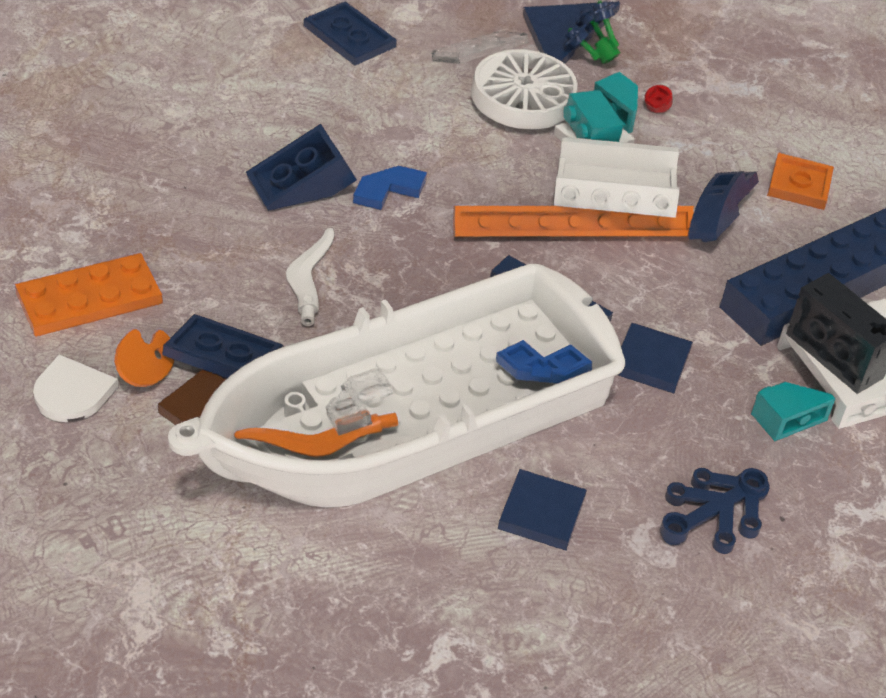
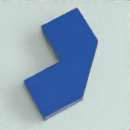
M395 166L362 176L353 194V203L382 210L389 192L419 198L427 179V172Z
M524 340L496 353V362L517 380L560 383L592 370V361L571 344L545 357Z

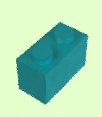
M600 90L569 93L563 115L577 138L612 142L620 141L624 124Z

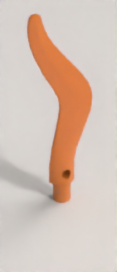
M395 412L379 416L372 414L313 435L270 428H247L236 431L234 436L237 439L265 442L306 456L322 457L335 453L360 437L381 433L382 429L398 426V418Z

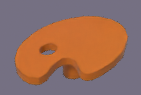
M133 329L120 340L115 353L114 362L120 377L132 386L148 387L158 383L167 376L174 364V359L162 355L163 345L170 339L168 334L158 330L153 334L150 344L144 342L139 330ZM155 351H159L160 359L155 356Z

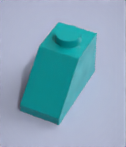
M621 72L614 73L595 82L594 90H600L623 122V129L628 133L633 132L638 106V85Z
M783 382L772 387L767 386L758 392L751 415L774 441H778L827 421L836 398L830 393Z

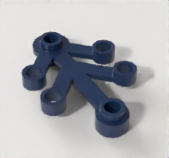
M698 468L693 472L691 479L692 487H687L680 482H673L668 485L665 499L669 504L681 506L686 501L703 503L704 505L687 515L678 512L666 514L660 527V534L666 543L678 545L688 538L690 530L718 515V531L715 533L712 546L721 554L732 552L736 542V536L733 533L734 505L744 500V516L740 520L738 531L745 538L753 539L758 536L762 526V522L758 518L759 500L764 499L770 489L768 478L761 470L748 468L738 476L711 472L706 468ZM713 485L731 490L721 493L710 491L709 489Z

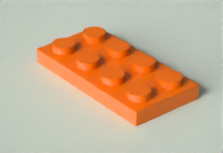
M141 253L15 284L17 297L35 337L163 304L162 293Z

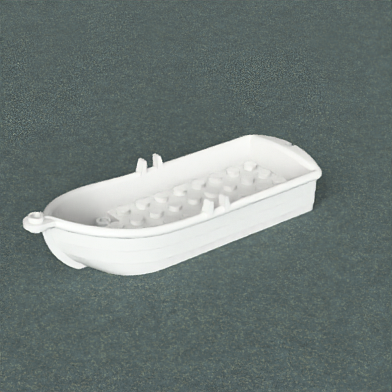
M527 264L393 311V308L386 299L382 300L380 316L370 319V315L364 307L359 308L353 326L279 348L251 361L233 373L218 387L206 403L200 418L196 417L184 421L171 428L168 434V444L176 454L183 456L198 454L210 470L224 478L239 482H251L277 495L310 506H349L370 500L603 406L609 396L614 377L620 374L625 367V358L619 339L608 317L598 304L588 307L593 299L583 288L561 273L544 265ZM522 340L527 342L543 357L571 344L592 361V370L560 383L517 380L496 362V353ZM395 412L398 418V426L382 429L381 433L360 437L335 453L322 457L306 456L265 442L237 439L234 436L236 431L247 428H270L313 435L372 414L379 416Z

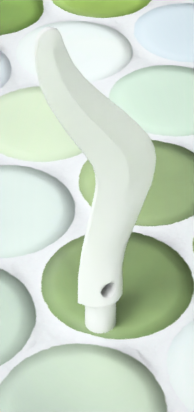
M332 228L326 229L318 242L295 259L286 271L287 281L298 298V312L301 314V323L304 326L314 324V316L319 310L317 291L311 271L333 242L334 230Z

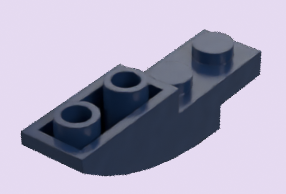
M757 171L716 173L712 177L696 205L688 232L689 240L715 241L730 227L731 223L740 215L738 209L739 202L759 183Z

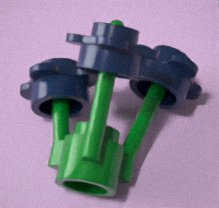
M599 0L596 5L584 8L580 12L581 17L576 21V25L568 29V33L565 36L568 41L564 46L570 45L575 50L581 44L590 53L594 61L600 59L603 65L621 54L618 49L620 44L615 38L609 21V17L616 15L613 9L616 4L609 5L608 0L604 2ZM602 22L608 34L606 37L599 27ZM594 29L599 38V41L594 44L595 50L585 41L590 35L586 30Z

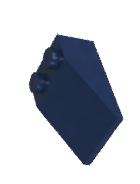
M321 124L246 171L268 211L332 197L357 181Z

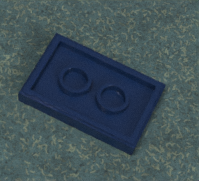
M346 1L304 18V27L354 66L396 48V38Z
M193 314L163 345L162 355L228 378L251 361L282 348L284 345Z

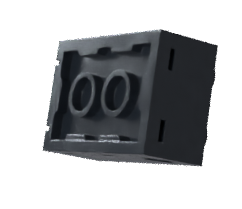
M830 273L801 287L800 297L797 299L786 334L856 394L884 379L886 375V318Z

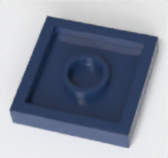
M631 322L621 346L625 358V367L618 376L674 394L693 342Z
M519 469L499 519L498 529L567 551L587 489Z

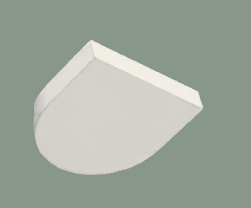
M59 354L34 384L35 403L42 415L57 422H68V419L82 416L88 418L94 415L118 388V379Z

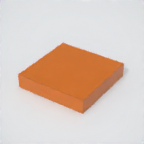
M778 153L767 196L824 210L834 166Z

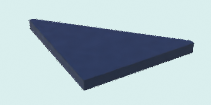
M597 2L524 7L523 17L539 52L550 55L565 64L579 47H583L580 44L574 50L570 45L564 46L568 41L565 37L568 29L576 25V21L581 17L580 12L584 8L596 5ZM608 2L609 5L616 4V6L613 7L615 13H617L619 11L620 2ZM603 22L599 25L600 29L604 26ZM594 29L586 30L590 34L585 39L586 42L592 38L595 32Z

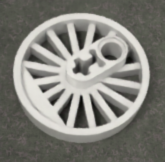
M514 49L494 53L478 64L472 82L471 96L476 107L485 116L500 124L520 129H542L565 121L563 110L567 105L569 93H577L578 85L574 73L560 60L537 51Z

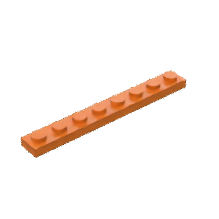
M453 206V237H689L688 232L694 214V206H677L676 218L562 206Z

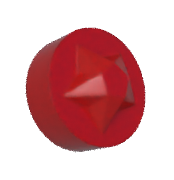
M665 85L650 87L645 93V103L648 110L654 113H663L669 110L673 104V95L670 88Z

